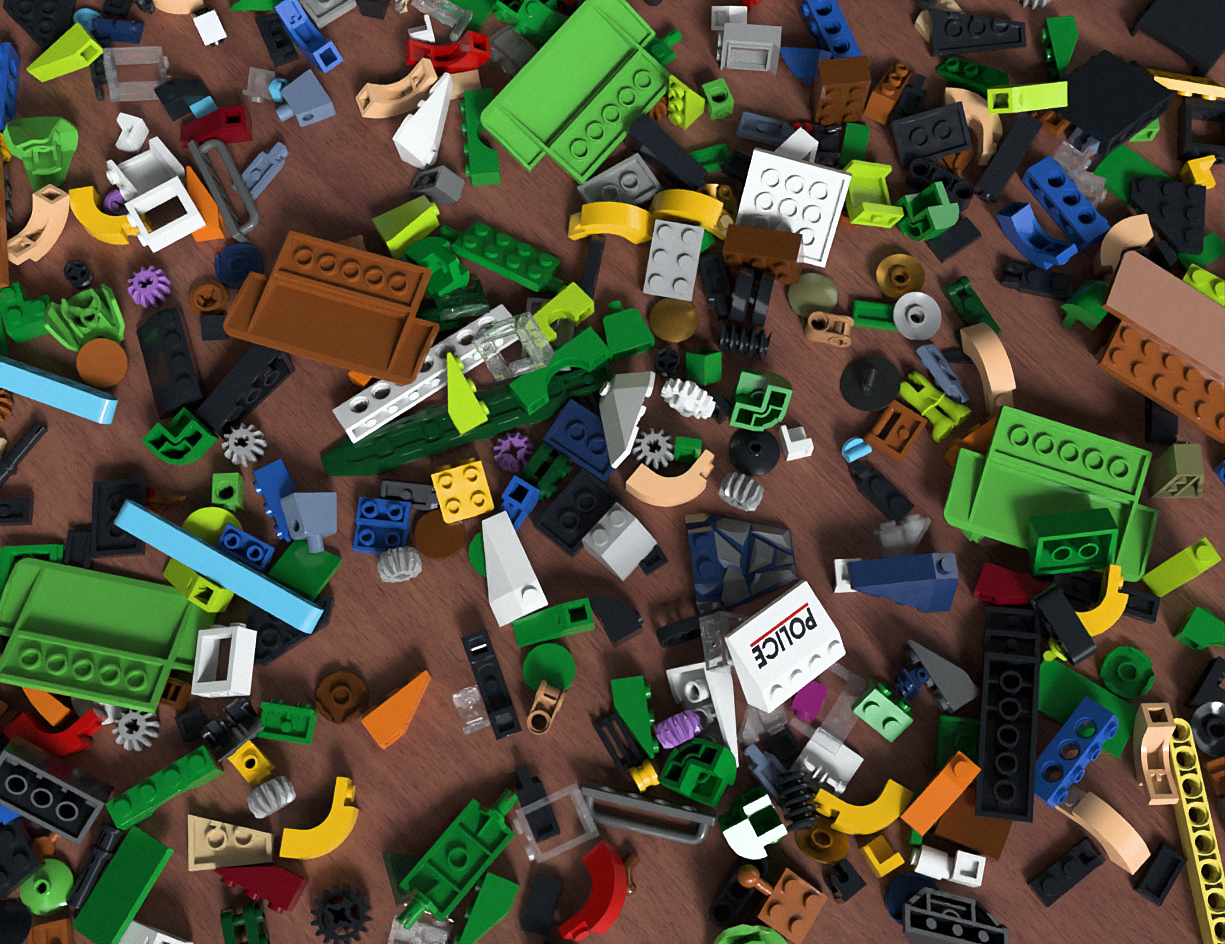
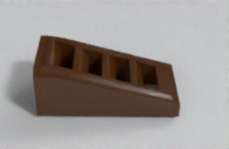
M168 677L159 703L185 711L191 697L192 684ZM169 683L171 684V686L169 688L166 698H163L162 696L164 694L167 684ZM178 686L180 687V689L178 691L175 701H172V696L175 692L176 687Z

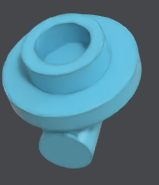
M853 437L843 444L841 453L846 461L850 463L870 453L872 450L868 443L865 444L860 437Z

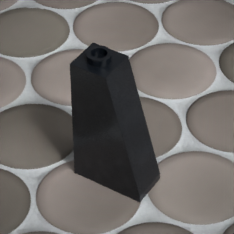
M1025 112L1020 114L975 187L974 193L977 194L978 199L985 203L992 202L996 204L1039 137L1044 124L1042 121Z
M645 113L628 130L624 145L635 154L638 153L645 162L680 189L697 191L700 187L702 188L707 184L705 179L709 172Z

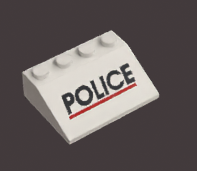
M805 580L798 582L724 636L747 703L768 713L846 654L839 631Z

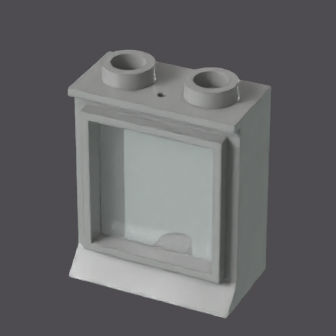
M725 22L724 32H719L716 60H721L720 70H723V67L755 71L769 70L776 76L782 27Z

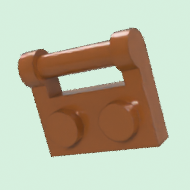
M894 400L884 408L870 431L865 432L861 439L865 444L868 443L870 447L876 448L898 463H901L928 420ZM893 413L899 415V419L885 440L880 439L878 436Z

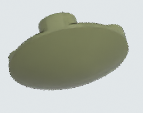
M808 273L801 275L799 284L792 283L788 291L791 310L794 314L809 318L816 311L830 314L837 302V290L834 284L827 277L820 274Z

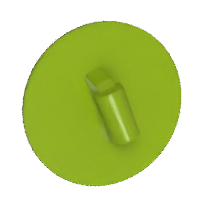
M205 507L196 510L187 517L181 527L215 547L228 523L243 530L241 523L232 513L219 507Z

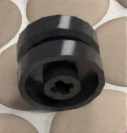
M741 266L738 281H735L732 293L730 320L743 322L748 308H751V324L764 327L776 273L763 271L759 276L758 285H753L755 278L754 269Z

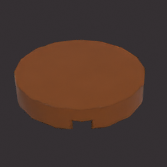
M96 338L87 342L79 350L76 358V368L80 377L87 384L97 388H109L119 384L126 377L129 362L125 349L119 343L107 338Z

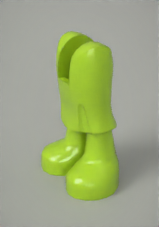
M915 370L908 375V380L919 392L906 381H901L899 394L914 406L921 416L925 415L933 424L932 438L937 443L942 442L954 427L957 428L965 422L972 412L967 406L957 404L947 398L945 393L937 390L922 374ZM939 406L947 414L948 417L943 415L936 408Z

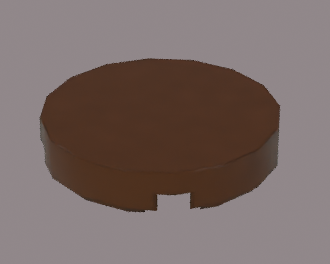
M441 509L432 510L423 515L417 522L414 531L415 543L421 553L429 559L437 561L458 555L464 547L467 538L465 525L462 520L446 523Z
M334 671L325 676L319 683L316 690L315 703L319 713L329 722L339 725L350 724L359 719L366 711L370 700L369 689L365 681L357 674L350 671Z

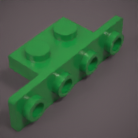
M496 0L489 8L498 20L511 24L517 33L531 38L533 43L539 48H542L564 24L563 22L566 21L538 0H523L517 12H514L499 0Z

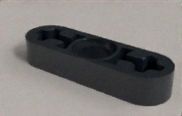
M593 234L581 284V289L592 300L605 247V236Z
M718 607L665 625L656 631V636L661 647H671L723 629L732 623V618L727 607Z

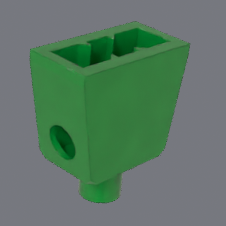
M620 300L609 303L607 307L610 315L603 317L605 343L609 348V364L654 350L655 339L637 308L624 310Z

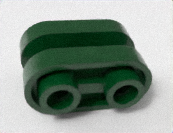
M546 443L539 447L519 475V478L540 490L538 498L542 501L553 497L558 488L556 486L561 477L565 479L572 469L570 465L571 459L564 454L554 458L552 456L554 448ZM546 465H548L550 468L547 470L542 479L539 478L538 475L540 474V472Z
M255 900L244 903L243 913L237 914L233 906L221 910L220 920L225 944H271L268 933H264L262 922L266 921L263 905H258ZM245 924L248 940L246 942L242 941L240 925Z

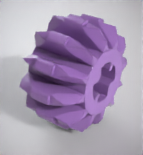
M151 265L148 270L141 266V272L139 273L132 271L134 278L127 280L130 286L127 290L136 304H142L145 308L152 304L157 308L158 301L166 302L164 295L171 294L169 289L171 282L163 270H157Z
M689 708L665 719L654 728L659 742L662 743L665 749L673 748L699 735L703 730L698 715L695 714L693 709Z

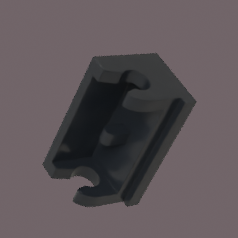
M271 13L260 18L256 17L255 21L274 66L277 68L298 60L299 57L290 37L282 27L283 23L281 20H276L279 18L278 15Z
M847 859L839 861L833 866L838 876L832 874L831 879L828 877L824 878L826 886L836 897L834 901L837 904L845 903L867 885Z

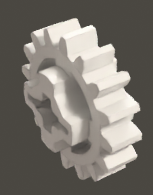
M670 379L666 381L661 391V396L665 397L664 401L668 402L670 407L675 408L682 416L688 418L691 415H694L697 419H700V417L703 419L710 418L715 408L716 402L712 401L713 397L708 396L707 391L702 390L696 383L689 380L684 383L680 379H676V381Z

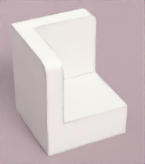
M712 6L711 30H724L725 22L747 24V7Z
M425 14L426 25L408 29L410 39L436 46L429 15Z
M120 112L117 122L122 132L116 142V147L138 155L149 130L141 118Z
M781 425L778 435L786 461L811 456L814 447L811 438H806L804 428L797 427L787 430L786 425Z
M861 558L834 560V593L858 592L850 587L846 563L861 561Z
M957 850L955 852L952 873L947 881L970 887L981 886L986 858Z

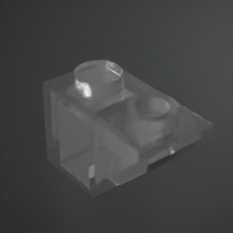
M920 513L905 516V521L896 523L895 520L880 523L881 528L873 530L880 559L913 555L931 523L930 517L920 516Z
M748 704L737 735V745L745 743L747 747L752 743L760 741L759 736L768 731L770 735H774L784 730V724L787 723L789 718L782 704L770 713Z

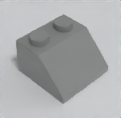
M617 502L582 539L584 549L621 581H624L632 573L640 561L657 544L656 540L638 519Z

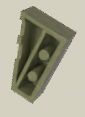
M1189 441L1175 442L1155 460L1147 470L1150 498H1202L1204 468L1200 444H1190Z

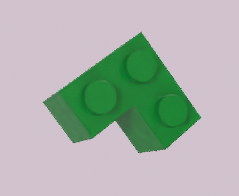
M19 282L0 288V313L6 333L17 344L50 333L43 325V313L47 308V304L56 302L49 294L31 300L29 293Z

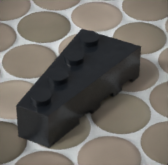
M254 343L211 395L201 403L196 413L205 424L219 437L224 439V434L232 432L231 426L236 428L295 369L285 352Z

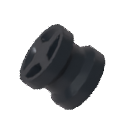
M75 259L68 262L64 267V276L73 287L84 289L92 284L94 274L84 261Z
M672 348L660 349L655 355L654 366L656 373L663 378H671L678 373L680 363L678 353Z

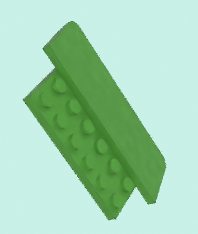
M586 0L482 111L480 120L483 128L528 173L547 154L582 186L626 138L627 132L644 113L647 115L669 91V77L672 74L644 50V47L655 37L656 33L625 0Z
M1002 405L999 409L986 455L958 448L943 507V517L951 526L1028 550L1026 533L1029 516L1108 508L1119 528L1112 565L1121 566L1120 574L1124 575V581L1136 582L1142 578L1145 572L1159 511L1138 504L1153 452ZM1103 569L1093 570L1099 573H1103Z
M24 558L15 564L0 600V635L10 637L0 659V682L155 714L170 671L194 673L199 630L210 629L211 625H215L219 612L205 611L189 601L172 586L34 558Z

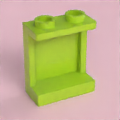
M851 160L842 169V171L852 173L845 197L850 223L891 228L904 216L902 207L891 205L885 177L892 171L891 165Z

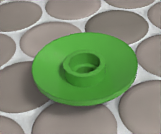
M44 859L46 865L20 886V897L23 904L30 912L36 915H54L68 906L66 901L75 886V878L69 866L57 859ZM43 882L47 886L44 893L40 891V885Z

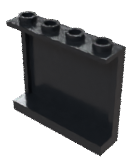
M1151 0L1146 7L1147 12L1145 14L1141 12L1133 22V25L1136 27L1131 34L1132 37L1139 30L1143 31L1197 66L1198 70L1194 76L1204 78L1225 53V0Z
M1104 49L1096 56H1092L1081 67H1076L1067 77L1059 80L1067 81L1068 106L1050 109L1100 141L1097 153L1105 158L1167 112L1174 92ZM1047 109L1037 110V114L1040 115Z

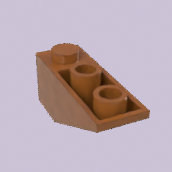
M893 61L872 91L863 116L885 125L898 104L904 87L907 86L912 78L914 70L903 63Z

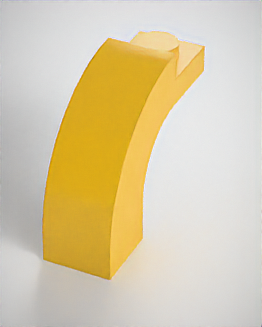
M93 186L68 190L69 202L74 215L85 230L94 238L109 244L125 245L129 244L128 235L137 236L136 233L140 232L137 226L134 228L131 226L126 215L109 216L102 213L101 197ZM146 214L139 215L148 232H152V224Z
M669 189L655 194L648 211L656 216L657 220L675 223L686 222L704 227V229L723 241L726 238L728 225H735L736 222L735 216L722 209V202L705 194L683 189Z
M619 202L588 203L582 205L581 212L570 215L568 237L577 240L593 234L609 233L622 236L634 244H640L652 240L657 217L642 208Z
M1110 564L1104 567L1097 603L1088 612H1075L1091 637L1110 628L1119 619L1126 607L1129 594L1118 593L1124 581V575L1120 574L1121 566Z
M337 777L332 809L328 817L320 825L308 830L284 828L279 857L298 860L317 858L337 848L348 837L355 825L359 809L349 806V802H353L355 797V785H352L353 781L351 779Z
M889 779L882 786L875 802L866 806L850 805L822 788L815 794L811 804L818 805L816 811L827 817H835L830 826L831 828L846 834L866 835L884 829L897 819L908 806L914 792Z

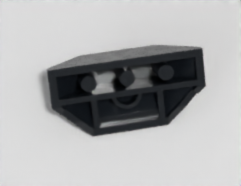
M924 887L902 905L903 934L911 944H1010L1009 929L1004 924H1000L975 899Z

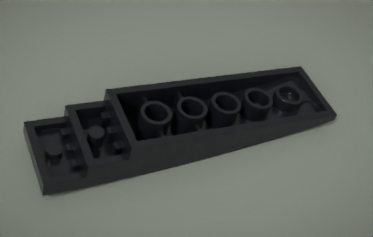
M996 606L985 607L977 766L981 771L976 776L974 812L976 817L1033 823L1041 662L1040 617L1035 610Z

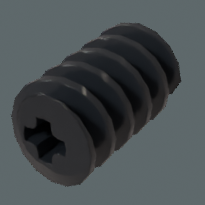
M723 321L718 345L722 353L729 347L731 355L739 349L740 357H743L748 351L749 359H753L756 353H758L759 361H763L767 355L771 333L766 338L765 330L761 329L759 334L756 335L754 327H751L749 332L746 333L745 325H742L736 331L735 323H732L726 329V323Z
M796 770L776 776L783 778L777 782V787L785 789L780 792L779 797L788 800L781 805L783 810L790 811L784 815V820L793 822L786 827L787 832H797L817 827L813 823L819 820L820 816L812 815L811 811L818 808V805L811 804L808 801L815 797V793L806 792V789L811 787L813 783L803 779L810 775V771Z

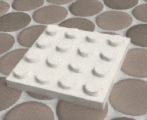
M755 147L735 225L803 234L804 262L825 268L852 173Z

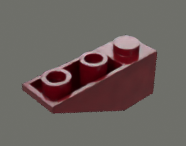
M245 105L219 108L180 127L182 149L189 148L187 143L193 139L200 145L211 138H217L223 141L224 144L253 141L252 120Z
M985 562L973 597L998 607L1031 604L1030 597L1055 583L1050 581L1040 582L1032 579V576L1026 572H1013L998 562Z
M283 867L216 868L214 871L221 875L219 881L232 888L236 884L245 888L243 894L256 901L262 897L269 901L267 907L280 914L284 910L293 912L309 880Z

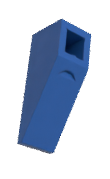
M279 459L254 471L253 474L256 481L253 482V485L258 495H264L267 501L263 506L270 518L274 516L277 522L273 527L279 539L284 538L291 545L293 539L290 536L280 499L292 493H297V487L287 466L282 459Z

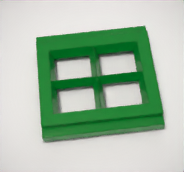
M63 544L0 547V600L14 567V556L29 555V558H34V555L49 554V562L63 564L65 546Z

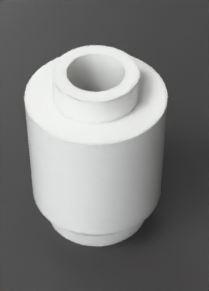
M923 844L918 849H913L910 864L914 865V872L938 880L950 877L954 858L948 856L947 852Z

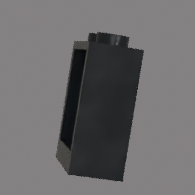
M1185 97L1177 110V160L1189 161L1214 155L1216 160L1213 165L1225 164V101ZM1192 120L1222 122V146L1192 143Z

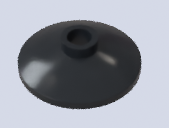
M743 429L732 439L729 455L735 468L743 474L761 476L769 473L777 465L780 457V447L777 439L765 429L764 431ZM751 446H759L760 451H752Z
M1205 703L1199 706L1190 718L1189 725L1192 730L1194 743L1198 749L1207 755L1224 757L1225 703ZM1211 725L1216 727V735L1210 733Z

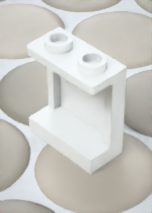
M157 136L149 140L150 150L118 165L111 159L106 161L108 168L106 176L112 185L116 184L119 187V191L125 201H131L176 176L184 185L183 177L185 176L183 166Z

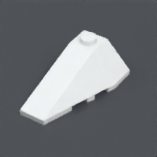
M445 72L430 89L427 101L421 100L417 104L418 111L414 115L408 114L392 138L401 159L423 171L428 170L429 166H432L438 157V150L453 89V82L449 73Z
M652 371L616 374L610 382L606 381L599 391L601 395L599 408L610 463L615 469L631 452L639 429L636 425L646 410L642 403L645 396H651L655 373Z
M506 510L483 520L482 528L489 604L499 627H502L547 607L548 602Z
M726 655L666 670L672 695L676 703H681L684 710L688 708L693 709L701 721L700 724L703 730L699 737L729 749L735 756L738 768L733 680Z

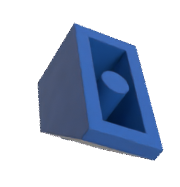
M780 47V54L795 77L805 79L804 84L813 85L818 60H828L832 57L831 52L821 49Z

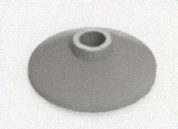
M911 292L903 295L896 302L893 308V322L897 330L904 337L915 341H922L932 337L938 331L941 324V311L938 304L930 296L921 292ZM911 315L917 318L916 323L912 321Z

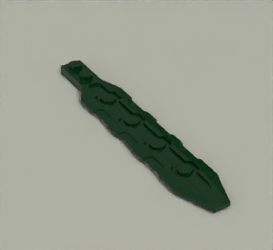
M607 360L591 372L580 369L561 376L554 375L548 384L549 402L530 416L511 394L509 384L485 392L482 390L475 392L474 395L478 402L483 400L489 411V414L486 415L488 421L461 436L448 414V404L439 407L432 406L417 411L414 415L384 424L354 444L350 438H347L321 457L325 475L376 476L400 468V465L427 456L434 457L448 452L449 449L476 440L483 441L497 436L498 433L525 424L529 426L551 419L570 399L575 400L578 397H584L600 391L602 385L606 381L610 382L614 377Z

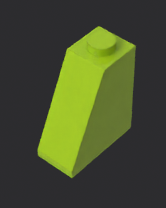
M422 195L373 218L372 221L391 257L399 260L404 256L403 251L425 238L440 225L436 217L440 213L435 202H429L426 196Z
M1205 537L1144 575L1141 580L1152 595L1162 597L1197 577L1222 559Z

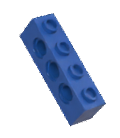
M802 0V3L799 5L802 17H806L808 21V29L811 36H815L817 49L831 52V59L862 56L837 0Z
M10 42L0 43V133L3 132L6 123L16 119L21 58Z
M1049 155L1026 170L1021 182L1071 243H1075L1080 253H1083L1104 239L1111 229L1108 221L1096 211L1091 200L1081 193L1075 181L1065 174L1058 162Z
M1087 696L1083 699L1036 760L1034 797L1051 809L1065 801L1071 785L1081 780L1085 773L1084 768L1090 761L1097 759L1104 742L1107 739L1113 738L1116 734L1119 721L1114 713ZM1086 729H1095L1091 736H1082ZM1070 750H1078V754L1074 758H1066V754ZM1053 772H1061V776L1057 780H1049Z

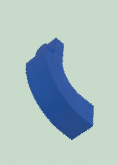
M280 0L272 6L283 23L282 27L290 39L316 69L322 73H327L344 61L332 40L325 38L314 27L298 0Z
M1013 201L996 214L1001 228L1011 244L1024 258L1039 268L1047 270L1054 264L1062 265L1078 252L1075 243L1057 240L1049 236L1038 224L1029 203Z

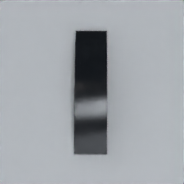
M485 629L461 638L496 740L522 731L487 630Z

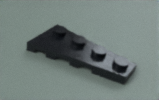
M934 8L929 9L932 57L1027 47L1024 22L985 18L979 15L940 11Z

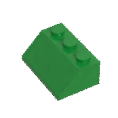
M1099 508L1029 516L1026 539L1032 576L1103 569L1112 564L1119 528L1109 509Z

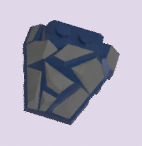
M714 513L684 515L686 539L689 542L694 579V598L697 615L718 607H727L728 611H731L732 608L738 605L749 603L764 593L768 594L798 579L790 528Z

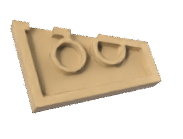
M188 814L189 871L275 863L274 834Z

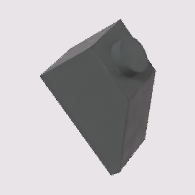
M443 165L416 173L408 194L416 198L425 195L430 202L434 201L437 204L446 205L457 202L460 199L465 181Z

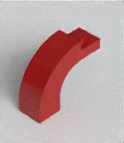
M469 30L460 40L450 45L434 46L408 39L404 44L406 64L416 66L422 58L430 59L437 77L443 76L445 72L455 74L475 70L491 57L489 36Z
M90 709L65 731L53 733L44 726L35 713L23 712L2 731L10 741L17 735L47 752L63 758L79 754L91 747L94 743L88 735L92 736L103 727L102 723L108 717L103 710Z
M601 841L581 857L591 876V895L586 905L578 913L557 928L564 939L578 942L588 937L589 931L603 935L613 925L622 910L627 891L626 870L615 846L605 841Z

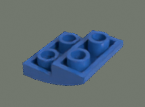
M359 497L355 519L357 526L353 551L380 555L382 552L388 551L389 548L394 549L407 546L411 502Z
M229 523L216 545L218 549L264 575L275 550V547Z

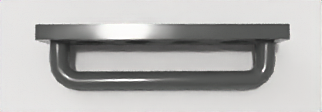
M211 138L201 145L194 139L187 144L233 238L240 243L250 242L247 233L258 225L260 215L226 145L217 138ZM213 148L217 149L250 215V219L243 225L207 154Z
M586 780L583 781L579 794L584 795L582 802L584 815L595 823L688 845L701 843L707 837L710 825H715L717 811ZM594 798L699 822L698 830L696 833L690 834L597 812L593 809Z

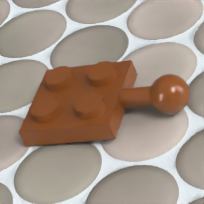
M750 864L740 867L737 873V879L742 886L746 888L755 887L764 894L752 915L793 944H801L828 897L784 866L780 867L771 884L763 880L758 869Z

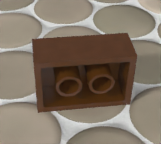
M867 56L818 60L810 96L814 124L827 126L833 123H853L861 120L871 84Z
M729 224L723 246L727 274L738 277L741 266L754 269L755 279L759 280L760 274L766 271L776 273L775 281H779L782 284H799L804 262L803 234Z

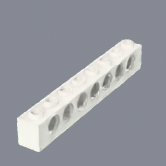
M501 304L432 347L413 383L399 385L381 379L351 399L341 403L332 411L354 444L446 386L447 353L451 352L453 357L458 355L465 368L461 372L465 374L519 339L518 323Z

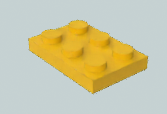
M1148 68L1145 70V75L1168 89L1176 90L1177 94L1192 96V93H1197L1201 95V98L1216 100L1217 97L1225 98V86L1216 79Z

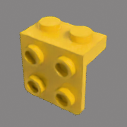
M475 457L460 461L461 466L451 469L450 464L435 468L436 473L431 474L443 519L446 523L470 518L494 509L481 460L476 462Z

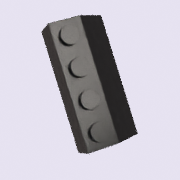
M177 306L153 313L136 332L160 420L177 415L183 407L190 411L199 408L201 403L207 399L184 315Z
M15 735L0 755V804L80 845L115 787Z

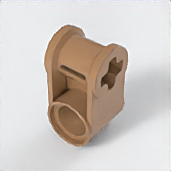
M816 311L809 316L804 328V334L811 341L827 343L836 347H848L851 345L849 336L850 329L854 326V320L845 315H834ZM812 324H819L822 329H815Z
M542 680L527 718V727L532 733L540 735L549 730L556 713L561 707L567 689L560 690L547 684L546 680ZM534 715H544L547 719V724L544 727H537L533 723L532 718Z

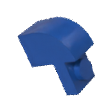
M514 475L501 496L504 502L496 514L506 510L517 533L527 515L531 514L539 499L540 490Z

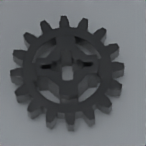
M344 884L342 891L338 885H333V893L323 890L322 893L325 898L323 900L315 899V903L319 905L318 910H311V914L317 915V919L312 921L311 925L319 926L315 935H325L324 944H329L332 939L334 940L333 944H341L342 941L344 944H351L352 938L358 942L361 941L359 933L361 931L369 932L365 923L373 921L372 917L367 916V912L372 910L373 907L364 904L369 897L367 895L359 897L360 889L357 887L350 892V885ZM346 896L341 903H331L337 897ZM356 905L359 907L360 918H357L354 908ZM333 910H345L344 914L351 921H339L340 917ZM324 913L328 915V926H326L324 921ZM349 927L354 929L346 935H338L343 928Z

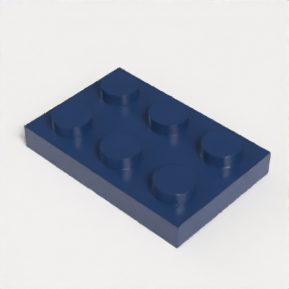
M570 399L542 441L570 458L571 461L586 469L604 483H607L615 468L610 463L602 419L573 399Z

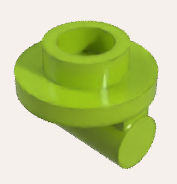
M1050 637L1048 639L1050 649L1044 652L1043 658L1046 661H1052L1059 657L1066 661L1067 659L1056 642Z

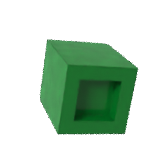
M702 347L686 352L687 381L689 380L704 386L721 381V351Z

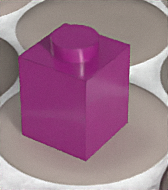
M811 680L795 693L789 711L794 712L793 716L801 721H814L828 691V687Z

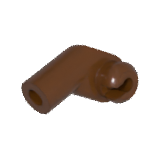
M629 852L623 860L627 876L626 896H631L636 891V884L633 883L631 872L640 862V859L632 852Z

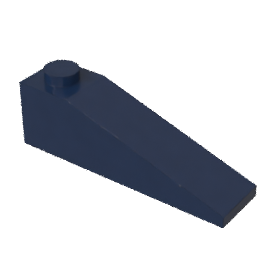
M929 553L846 563L852 590L877 598H887L895 601V604L901 606L908 605L917 608V611L923 613L950 611L959 581L954 553Z

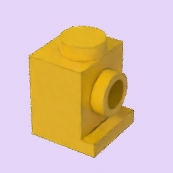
M250 740L245 742L232 756L227 758L247 782L254 786L257 783L259 785L264 783L272 775L270 771L275 768L261 749ZM254 759L255 766L249 769L247 764Z

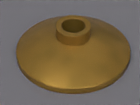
M893 254L881 261L876 271V282L880 290L887 296L898 300L907 293L920 292L926 280L925 271L921 263L906 254ZM901 278L903 283H899L895 279Z
M820 816V819L813 823L817 827L794 833L796 844L801 852L808 858L824 864L839 862L846 856L849 849L848 836L846 833L831 828L833 820Z

